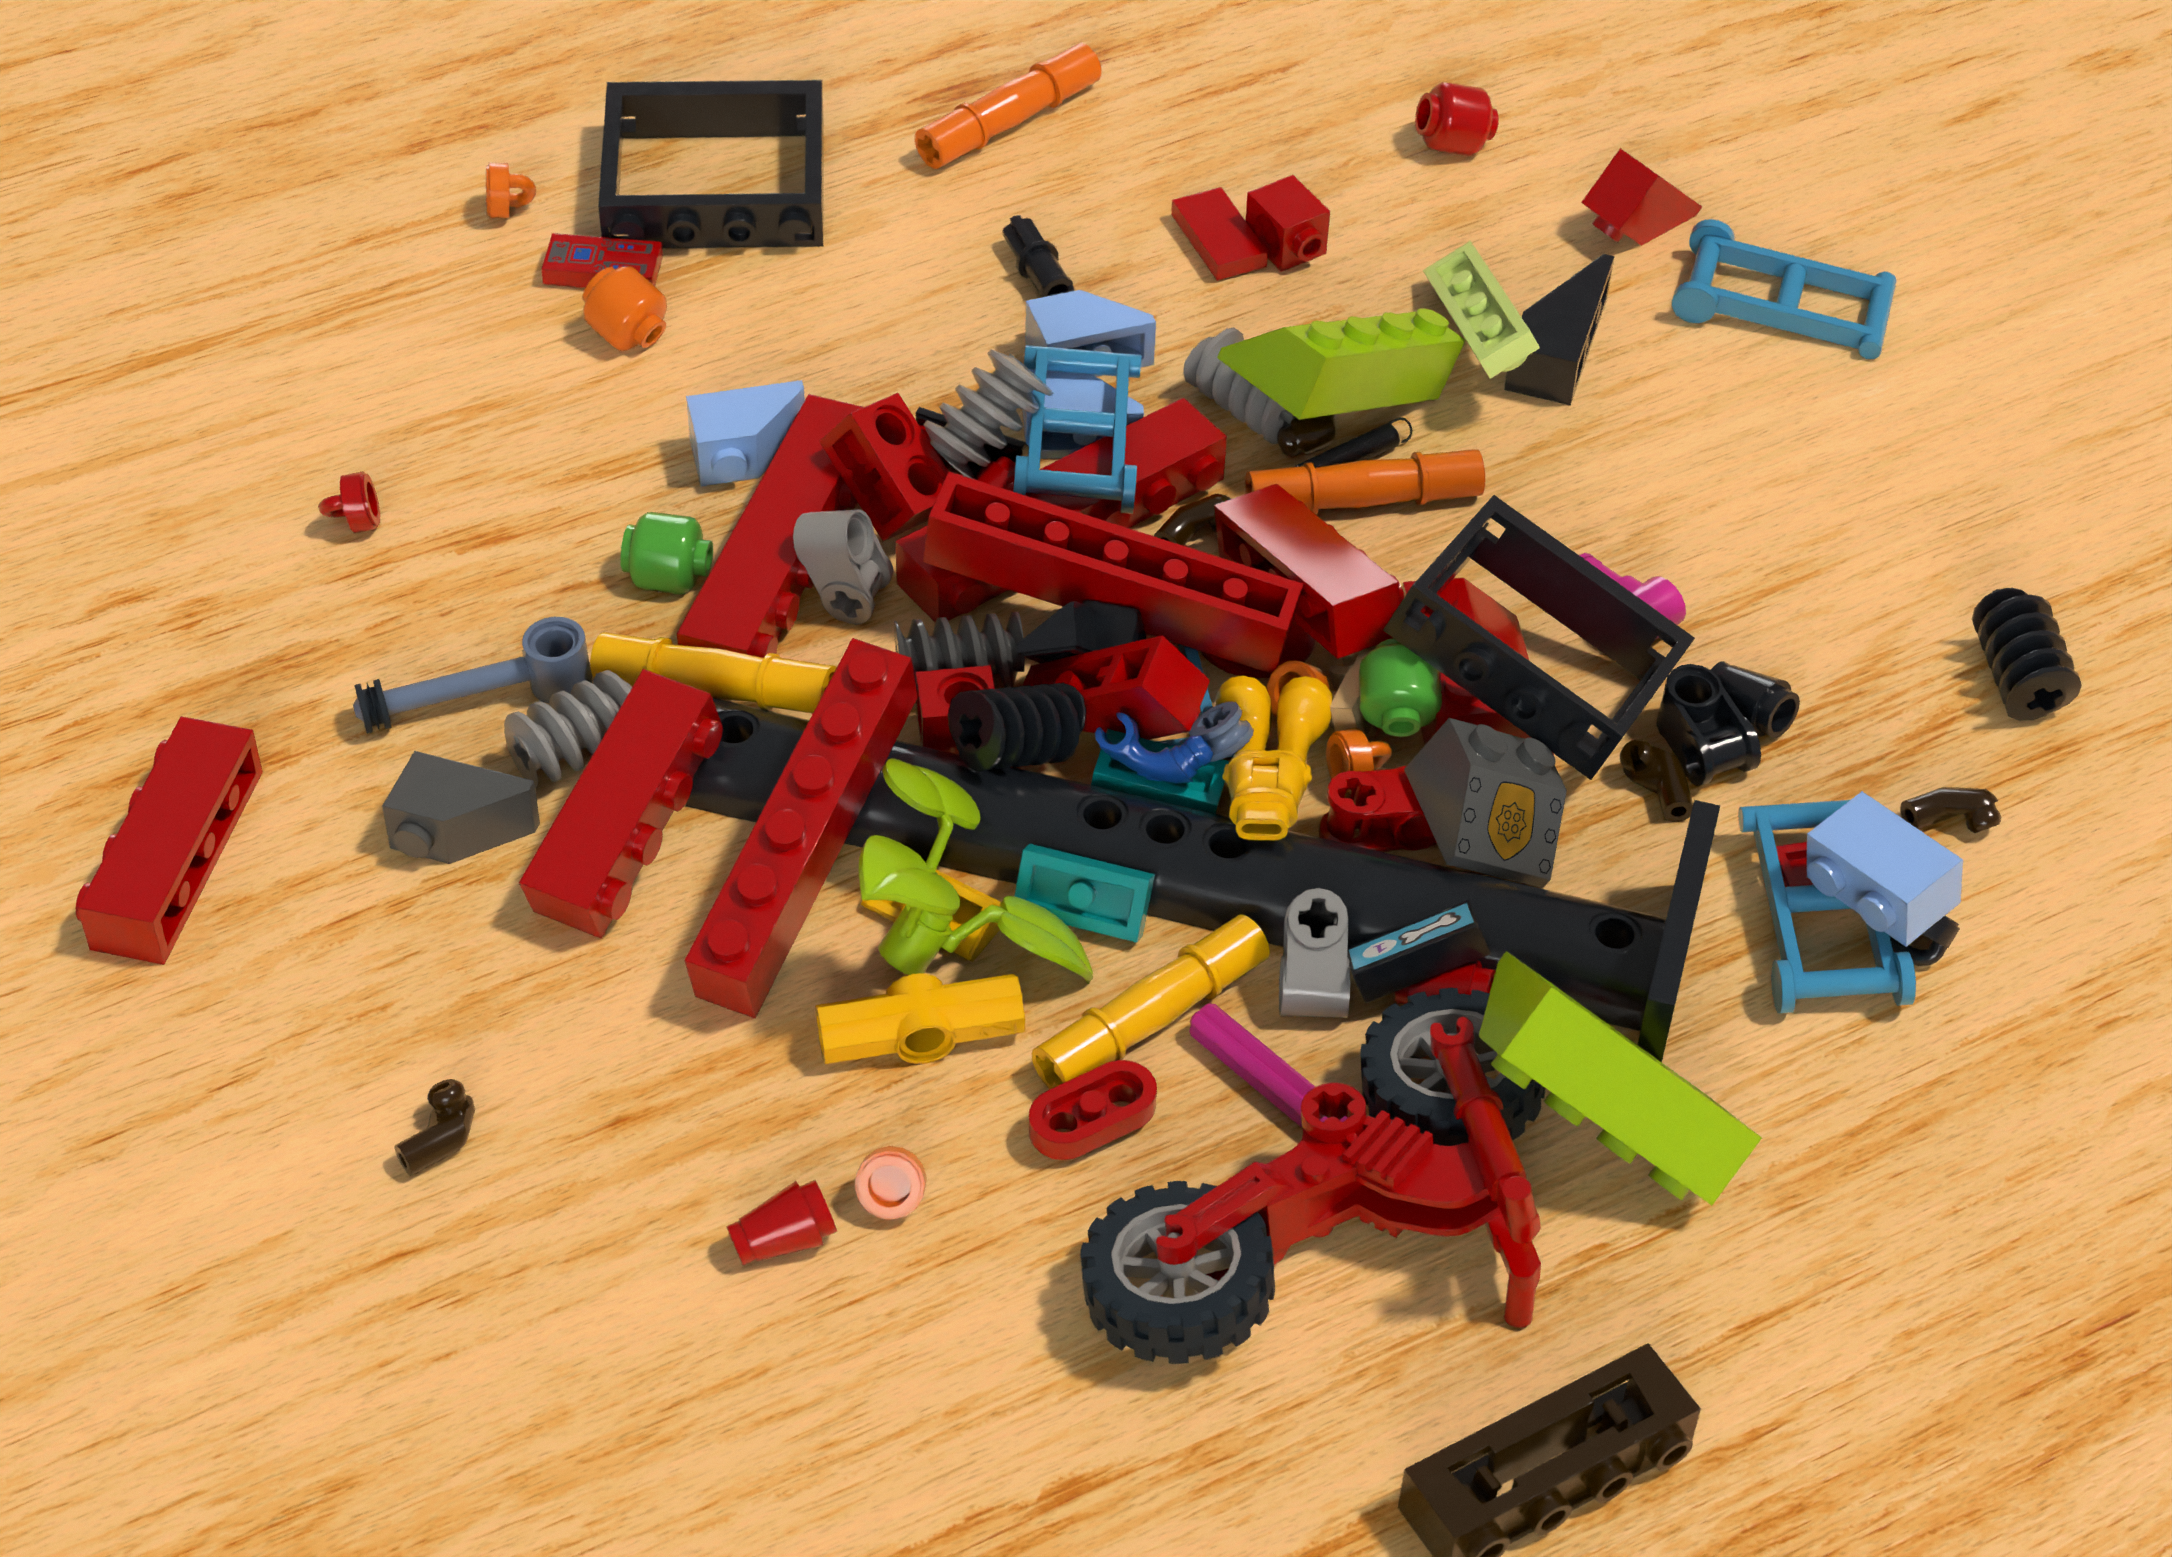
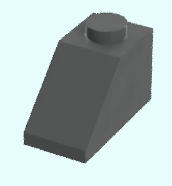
M418 751L413 752L382 805L390 849L401 851L411 857H425L448 864L533 834L540 825L535 783L533 780Z

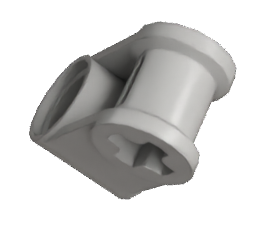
M860 509L801 514L794 527V549L797 558L805 566L821 597L823 607L831 616L839 621L854 625L865 623L873 614L875 607L873 599L879 589H883L889 584L894 572L891 561L885 555L874 533L869 516Z
M1321 888L1306 890L1298 895L1286 909L1283 956H1281L1279 975L1280 1016L1348 1017L1350 1001L1349 958H1347L1348 914L1341 898L1330 890ZM1312 902L1321 903L1320 909L1322 914L1333 917V925L1321 930L1320 938L1311 937L1310 926L1301 925L1298 921V915L1308 912Z

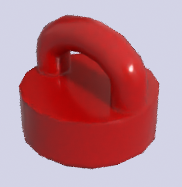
M364 471L342 475L340 478V494L327 497L318 505L320 513L326 517H346L354 533L377 529L380 524V508L377 493L371 477Z

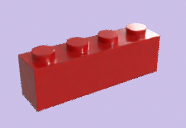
M1274 484L1214 505L1219 557L1303 583L1293 621L1334 657L1339 659L1378 645L1385 640L1393 639L1383 629L1404 599V592L1398 579L1394 575L1388 574L1368 558L1363 550L1357 549L1347 541L1332 525L1325 523L1310 511L1302 501H1298L1280 485Z
M642 669L519 881V885L533 912L600 939L604 936L611 921L621 918L629 905L632 895V884L643 865L651 864L656 858L662 843L663 829L673 812L680 811L687 803L692 791L693 776L703 759L710 758L717 750L721 741L723 726L710 693Z
M180 716L169 739H164L160 742L156 749L153 768L144 785L138 786L131 795L128 815L117 834L110 835L106 841L100 867L91 883H85L79 891L75 909L76 917L82 923L89 950L165 965L263 773L252 729Z

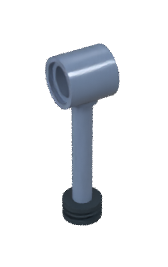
M549 617L535 622L525 631L522 638L523 657L385 691L382 690L379 679L373 680L374 687L370 688L367 683V689L363 690L361 684H356L354 686L357 699L353 704L355 715L364 722L366 732L369 734L373 733L372 726L375 725L379 729V724L384 723L385 729L392 728L389 715L526 681L530 682V687L535 697L549 704L552 694L564 690L571 694L574 684L584 680L592 683L584 630L572 619Z

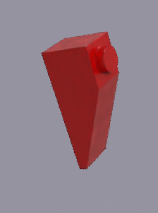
M1161 635L1031 665L1022 686L1063 682L1075 687L1084 697L1086 719L1082 732L1095 733L1096 728L1101 727L1105 733L1107 729L1126 734L1125 725L1116 715L1117 712L1134 718L1139 725L1140 738L1150 740L1190 732L1193 723H1195L1200 714V705L1210 680Z

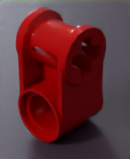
M1406 766L1396 769L1363 772L1346 771L1337 774L1331 779L1327 789V801L1330 804L1329 812L1323 815L1318 829L1320 838L1381 852L1403 849L1417 851L1437 844L1404 771ZM1351 789L1349 798H1344L1346 790ZM1354 829H1359L1357 837L1352 838Z

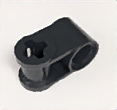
M1695 664L1681 665L1673 669L1666 680L1656 726L1659 733L1665 738L1676 757L1682 763L1689 781L1696 786L1710 783L1713 775L1738 768L1746 772L1758 768L1761 761V748L1757 733L1749 720L1741 714L1723 687L1720 678L1712 670Z

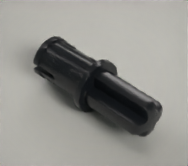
M1020 215L1011 217L1010 224L1003 228V236L1017 257L1016 267L1021 276L1030 278L1041 298L1074 291L1072 280L1066 275L1058 262L1059 253L1054 244L1043 239L1030 218L1022 219Z

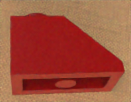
M1621 148L1581 202L1597 214L1592 225L1616 242H1619L1625 234L1641 246L1695 217L1702 209L1700 204Z

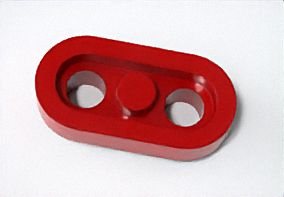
M1116 1060L1105 1063L1045 1091L1033 1101L1029 1110L1030 1141L1041 1154L1049 1158L1069 1160L1080 1157L1147 1124L1155 1113L1157 1098L1156 1080L1153 1074L1143 1065L1128 1060ZM1118 1101H1125L1130 1104L1124 1107H1119L1114 1105L1113 1103ZM1067 1129L1070 1130V1132H1058L1055 1130Z

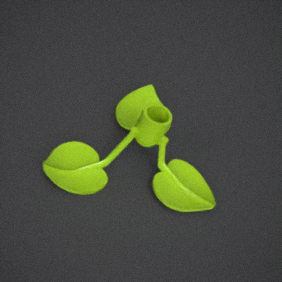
M894 758L888 759L882 771L889 788L896 796L914 809L936 817L939 831L926 863L909 847L880 835L870 836L861 849L858 865L862 900H889L906 904L878 946L881 956L894 968L907 975L924 973L941 948L953 953L964 938L986 923L996 922L1001 932L1013 942L1034 954L1079 974L1089 984L1093 979V971L1076 935L1055 914L1025 899L1005 896L1000 903V907L990 905L954 931L951 930L949 924L953 919L952 915L960 907V898L955 888L936 873V869L953 830V823L966 829L974 830L980 823V811L972 797L949 778L924 767L911 765Z

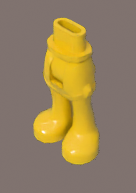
M1248 676L1232 677L1221 685L1216 694L1215 706L1225 702H1236L1242 710V716L1239 720L1248 721L1254 730L1249 742L1235 752L1230 762L1225 765L1222 775L1223 780L1228 785L1231 798L1230 819L1236 825V833L1243 839L1281 840L1287 835L1288 828L1292 827L1298 819V807L1309 782L1312 780L1311 768L1306 764L1309 748L1327 730L1332 719L1330 706L1333 695L1327 685L1317 678L1307 676L1294 678L1283 686L1277 709L1278 750L1265 751L1271 732L1272 705L1268 691L1256 678Z

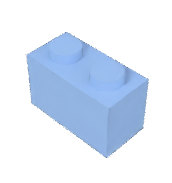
M1863 791L1807 833V878L1811 880L1813 885L1821 893L1830 897H1836L1856 911L1872 929L1887 933L1905 947L1961 903L1963 859Z

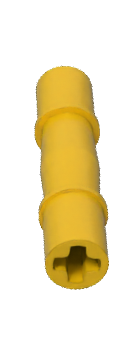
M602 632L598 635L593 644L590 659L593 678H595L597 673L609 670L629 683L630 686H633L642 669L710 693L712 698L757 702L758 706L765 710L779 708L812 714L837 668L833 665L781 658L778 654L768 653L764 658L717 648L674 645L671 639L665 637L650 639Z
M1238 915L1195 944H1188L1182 947L1178 952L1177 959L1138 980L1102 1008L1091 1007L1083 1012L1080 1019L1034 1048L1031 1054L1032 1061L1039 1077L1049 1089H1052L1105 1063L1124 1059L1126 1049L1166 1027L1203 998L1209 1000L1216 998L1221 994L1223 988L1267 960L1270 955V948L1263 931L1248 916Z

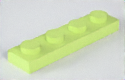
M1471 241L1423 270L1489 378L1494 377L1500 372L1511 371L1519 367L1527 359L1528 355L1540 349L1530 329Z

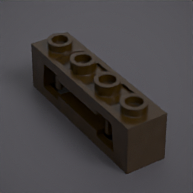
M1647 1343L1405 1468L1398 1509L1433 1557H1501L1511 1543L1533 1531L1536 1535H1544L1553 1531L1569 1517L1571 1511L1593 1499L1603 1503L1615 1498L1628 1487L1633 1478L1654 1467L1660 1471L1666 1470L1679 1463L1692 1449V1440L1701 1408L1651 1345ZM1608 1391L1607 1393H1605V1394H1603V1395H1601V1396H1599V1397H1597V1398H1595V1399H1592V1398L1598 1396L1599 1394ZM1601 1422L1600 1427L1596 1430L1598 1435L1586 1440L1587 1429ZM1488 1453V1455H1486V1456H1484V1457H1482V1458H1480V1459H1478V1460L1472 1462L1471 1464H1469V1465H1467V1466L1461 1468L1460 1470H1458V1471H1456V1472L1451 1473L1452 1471H1454V1470H1456V1469H1458V1468H1460V1467H1462V1466H1464V1465L1470 1463L1471 1461L1477 1459L1478 1457H1480V1456H1482V1455ZM1514 1479L1512 1489L1497 1497L1502 1484Z

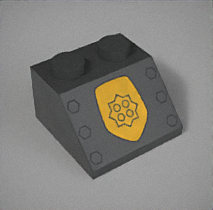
M1448 718L1404 769L1446 864L1544 888L1552 876L1567 792L1555 767L1554 755L1546 745L1537 739H1524L1496 731L1487 725L1480 724L1477 726Z

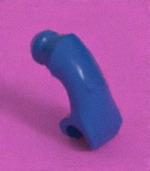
M1117 712L1116 715L1126 728V735L1120 743L1113 744L1109 741L1107 734L1101 727L1096 728L1095 739L1099 744V748L1124 766L1137 772V775L1146 777L1147 780L1176 784L1193 782L1192 777L1198 774L1197 770L1202 766L1208 765L1214 753L1200 735L1190 736L1185 740V743L1180 746L1175 745L1172 749L1166 747L1156 753L1149 751L1139 743L1140 730L1137 722L1133 717Z

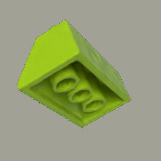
M1420 308L1416 312L1400 314L1386 312L1382 316L1366 318L1352 316L1348 317L1347 320L1332 322L1313 321L1311 324L1283 327L1222 347L1217 358L1301 420L1439 399L1466 340L1448 328L1449 322L1445 317L1435 311Z
M1506 951L1501 957L1496 968L1478 1036L1497 1053L1491 1065L1523 1089H1526L1532 1079L1548 1089L1550 1093L1543 1102L1578 1127L1585 1117L1599 1125L1603 1130L1596 1139L1629 1164H1631L1637 1154H1640L1655 1165L1648 1176L1680 1200H1683L1687 1193L1692 1191L1707 1203L1713 1205L1762 1137L1711 1097Z

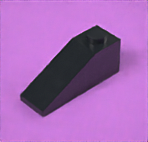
M1601 255L1523 312L1522 319L1530 329L1540 349L1528 355L1527 359L1519 367L1507 371L1504 390L1571 405L1608 298L1615 256Z

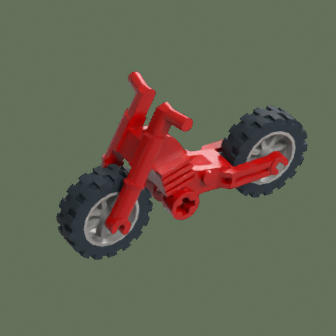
M1458 988L1439 989V995L1427 996L1424 991L1408 996V1003L1401 1007L1394 1003L1382 1012V1021L1380 1023L1373 1021L1365 1033L1366 1044L1361 1045L1362 1094L1354 1087L1342 1083L1321 1084L1308 1091L1301 1102L1302 1139L1296 1147L1267 1164L1253 1162L1219 1186L1202 1183L1199 1189L1188 1187L1187 1181L1168 1182V1188L1154 1190L1153 1185H1149L1135 1190V1197L1127 1201L1120 1197L1106 1207L1107 1216L1103 1220L1097 1217L1088 1229L1089 1243L1083 1242L1080 1256L1086 1306H1089L1090 1318L1098 1331L1105 1329L1107 1341L1116 1348L1123 1350L1127 1346L1134 1349L1135 1357L1154 1362L1155 1356L1168 1357L1169 1364L1189 1363L1188 1357L1202 1354L1204 1360L1222 1355V1347L1230 1343L1237 1347L1251 1337V1327L1254 1323L1261 1326L1266 1320L1269 1313L1268 1300H1274L1275 1296L1274 1265L1284 1258L1290 1246L1311 1236L1325 1237L1332 1232L1334 1226L1357 1216H1360V1221L1368 1225L1373 1222L1374 1228L1382 1232L1386 1229L1389 1230V1235L1397 1238L1404 1229L1435 1236H1459L1485 1224L1496 1252L1500 1253L1509 1275L1504 1320L1508 1325L1516 1328L1530 1325L1533 1318L1536 1287L1539 1283L1541 1262L1532 1240L1540 1231L1541 1224L1535 1207L1531 1184L1526 1179V1172L1513 1140L1525 1132L1527 1120L1534 1122L1541 1111V1098L1544 1099L1545 1087L1532 1079L1526 1089H1523L1502 1073L1495 1079L1485 1075L1487 1072L1497 1070L1491 1065L1497 1053L1478 1037L1490 993L1472 990L1471 995L1458 994ZM1428 1055L1432 1060L1420 1059V1058H1422V1057ZM1409 1078H1421L1426 1080H1424L1422 1083L1418 1085L1412 1082ZM1366 1105H1369V1116H1366ZM1344 1116L1347 1117L1345 1121H1340ZM1323 1117H1327L1325 1121H1320ZM1201 1248L1211 1251L1210 1253L1196 1256ZM1152 1252L1158 1257V1259L1142 1258ZM1127 1277L1148 1278L1150 1280L1137 1288L1131 1284Z

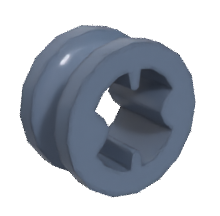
M1225 702L1201 714L1193 723L1188 733L1190 736H1202L1214 752L1211 761H1217L1234 754L1245 746L1252 738L1254 730L1248 721L1239 720L1242 716V710L1236 702Z

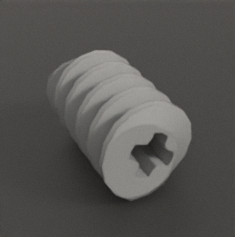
M1233 327L1225 329L1216 337H1208L1202 340L1191 351L1184 363L1183 374L1185 381L1194 387H1198L1201 393L1210 399H1214L1216 404L1226 411H1230L1232 416L1241 422H1246L1250 429L1258 434H1263L1266 441L1271 444H1277L1278 431L1284 426H1290L1291 421L1296 417L1217 358L1222 347L1243 341V333Z
M993 349L987 354L995 371L990 373L974 367L971 371L979 389L974 391L961 385L956 387L955 390L963 404L962 408L958 409L942 403L939 408L947 424L943 427L928 420L923 424L931 439L930 443L937 452L962 475L975 479V475L968 464L969 461L983 467H987L992 462L984 447L985 443L999 449L1006 447L1007 441L1000 427L1004 426L1014 431H1020L1024 427L1016 409L1020 408L1032 414L1040 409L1032 391L1036 390L1048 396L1053 394L1051 389L1011 354L1005 355Z
M609 670L602 671L596 674L593 683L584 680L574 684L571 694L564 690L552 694L549 705L538 701L529 705L527 715L519 711L507 715L504 722L507 748L521 775L525 779L533 780L536 789L538 786L536 771L542 769L552 782L561 779L559 760L562 758L565 759L574 771L583 769L584 761L581 750L586 748L593 756L632 688L630 684Z

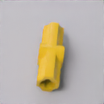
M911 974L893 982L886 990V994L815 1005L819 1044L825 1064L898 1053V1056L905 1062L927 1064L947 1056L954 1049L956 1043L1025 1032L1022 992L1018 976H1015V974L945 985L936 976L930 974Z

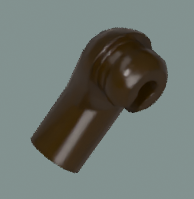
M1335 415L1301 420L1298 418L1293 419L1290 426H1284L1278 431L1277 441L1280 449L1285 455L1295 457L1301 452L1311 454L1327 448L1333 443L1335 438Z
M1216 493L1181 506L1154 536L1184 546L1207 523L1217 534L1214 505L1231 498Z
M1635 739L1625 744L1620 752V762L1625 775L1632 782L1658 794L1662 813L1666 820L1681 822L1691 816L1693 801L1684 767L1680 760L1665 750L1651 746L1645 740Z
M1941 787L1905 800L1900 806L1902 819L1917 829H1922L1964 814L1967 828L1971 832L1977 833L1999 825L2002 818L1995 806V802L1999 801L1996 796L1987 789Z
M447 1079L435 1084L427 1096L429 1103L433 1107L428 1128L394 1146L401 1165L410 1176L457 1152L466 1144L475 1107L472 1097L465 1095V1088L460 1081Z

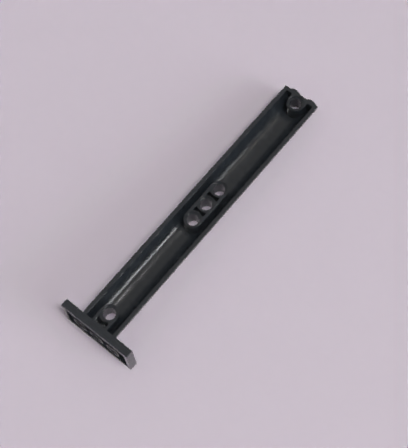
M713 698L723 726L722 737L715 753L710 758L703 759L693 776L692 791L686 806L757 822L809 720ZM896 740L886 759L887 761L894 758L911 765L935 771L957 783L976 803L981 817L976 829L969 830L953 823V830L938 866L1017 884L1023 849L1028 844L1050 848L1155 874L1147 915L1213 931L1238 915H1246L1260 927L1268 944L1283 947L1286 909L1298 895L1310 889L1321 888L1330 890L1339 896L1345 904L1348 914V948L1470 900L1491 953L1475 960L1481 962L1482 968L1496 970L1501 957L1506 951L1606 1023L1640 1031L1637 1045L1660 1062H1662L1720 810V805L1694 800L1667 917L1289 830L1287 835L1281 840H1246L1239 837L1236 833V825L1229 816L1016 767L975 771L967 767L959 754ZM881 769L845 844L863 847L870 836L880 835L909 847L926 863L938 834L939 826L936 817L914 809L896 796L886 783ZM1312 902L1308 912L1298 915L1299 924L1310 926L1311 937L1320 938L1321 930L1333 925V917L1322 914L1320 909L1321 903Z

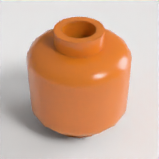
M631 266L619 267L617 269L607 267L596 274L584 289L582 295L585 302L583 308L584 320L617 350L626 351L639 344L643 348H648L664 333L666 322L663 319L667 311V298L635 268Z

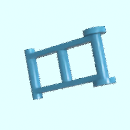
M1703 220L1693 227L1689 245L1696 258L1690 280L1676 288L1672 299V309L1679 318L1690 323H1703L1710 320L1715 313L1856 348L1859 354L1866 359H1875L1880 356L1897 282L1896 277L1892 273L1880 272L1873 276L1735 241L1732 229L1726 223L1719 220ZM1717 262L1781 277L1782 282L1777 302L1712 287L1711 284ZM1804 284L1869 300L1864 325L1799 309Z
M1025 345L1024 365L1028 369H1034L1035 375L1045 384L1047 371L1116 376L1114 413L1044 407L1045 394L1033 390V396L1040 409L1031 415L1028 456H1016L1013 492L1025 495V493L1120 500L1121 513L1133 514L1137 465L1125 464L1129 377L1140 378L1142 355ZM1042 431L1113 437L1111 475L1039 470Z
M1850 800L1739 807L1738 820L1740 831L1754 832L1781 960L1773 961L1771 970L1772 995L1778 1014L1793 1013L1796 999L1892 993L1894 1001L1898 1006L1912 1005L1915 1001L1916 977L1910 953H1893L1890 936L1885 932L1872 929L1867 923L1866 926L1876 967L1803 971L1791 913L1851 908L1836 897H1830L1821 893L1814 885L1785 887L1772 830L1815 828Z

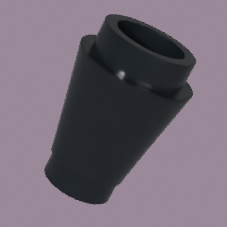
M1724 661L1712 667L1711 670L1720 678L1723 687L1741 714L1753 725L1758 737L1768 735L1776 738L1789 729L1797 716L1800 699L1796 693L1792 692L1791 686L1787 681L1730 665Z

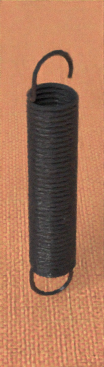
M1395 418L1378 428L1359 435L1293 467H1299L1309 462H1312L1316 468L1369 460L1399 445L1400 437L1395 427L1391 425L1392 423L1403 420L1410 427L1408 438L1401 440V443L1410 440L1413 432L1412 425L1406 418Z

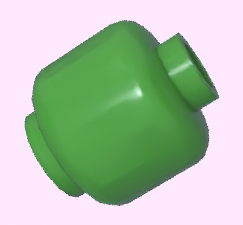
M647 512L638 519L636 525L629 524L625 529L621 545V569L623 572L630 573L632 582L639 589L679 595L686 594L695 586L698 576L708 577L713 560V542L703 540L701 525L695 518Z
M1394 638L1379 643L1374 650L1370 651L1361 660L1359 668V708L1367 722L1383 729L1388 735L1404 737L1417 733L1421 727L1430 724L1435 719L1436 713L1440 711L1442 705L1440 671Z

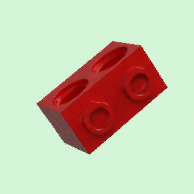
M899 393L851 412L819 441L860 507L869 516L874 529L883 542L928 521L948 470Z

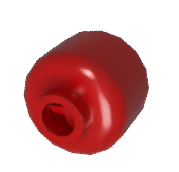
M1440 82L1431 89L1430 93L1423 94L1419 100L1415 115L1416 131L1418 135H1422L1423 141L1429 149L1466 156H1473L1483 148L1487 140L1494 138L1499 122L1498 112L1495 108H1492L1491 98L1485 89L1448 82Z

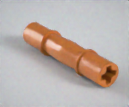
M1078 43L1045 62L1035 63L1030 67L1029 73L998 86L971 104L966 102L959 104L955 107L954 111L917 130L915 133V145L920 157L929 167L938 169L973 149L983 148L987 145L989 138L1019 125L1047 106L1055 108L1061 105L1064 99L1099 81L1102 73L1100 61L1088 45Z
M1478 449L1431 454L1413 452L1411 458L1361 460L1316 468L1312 462H1309L1299 467L1248 471L1245 476V494L1278 484L1298 501H1302L1315 515L1318 514L1319 509L1372 507L1415 500L1417 505H1424L1427 501L1482 496L1485 490V467L1481 452Z

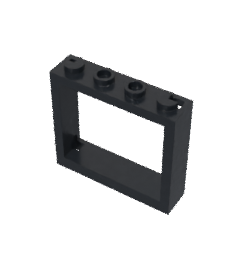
M822 80L607 82L598 203L601 237L662 242V248L823 246L824 115ZM797 115H806V117H797ZM624 117H635V119H624ZM805 136V193L619 195L623 138ZM811 225H812V233H796V232H811Z
M1495 495L1488 500L1412 585L1383 629L1388 635L1531 738L1542 742L1552 753L1590 780H1592L1695 639V637ZM1490 518L1505 528L1500 538L1486 530ZM1470 559L1641 680L1612 720L1439 596ZM1428 607L1434 611L1430 617L1423 614ZM1657 637L1672 647L1666 657L1650 647ZM1591 725L1602 731L1598 739L1587 732Z

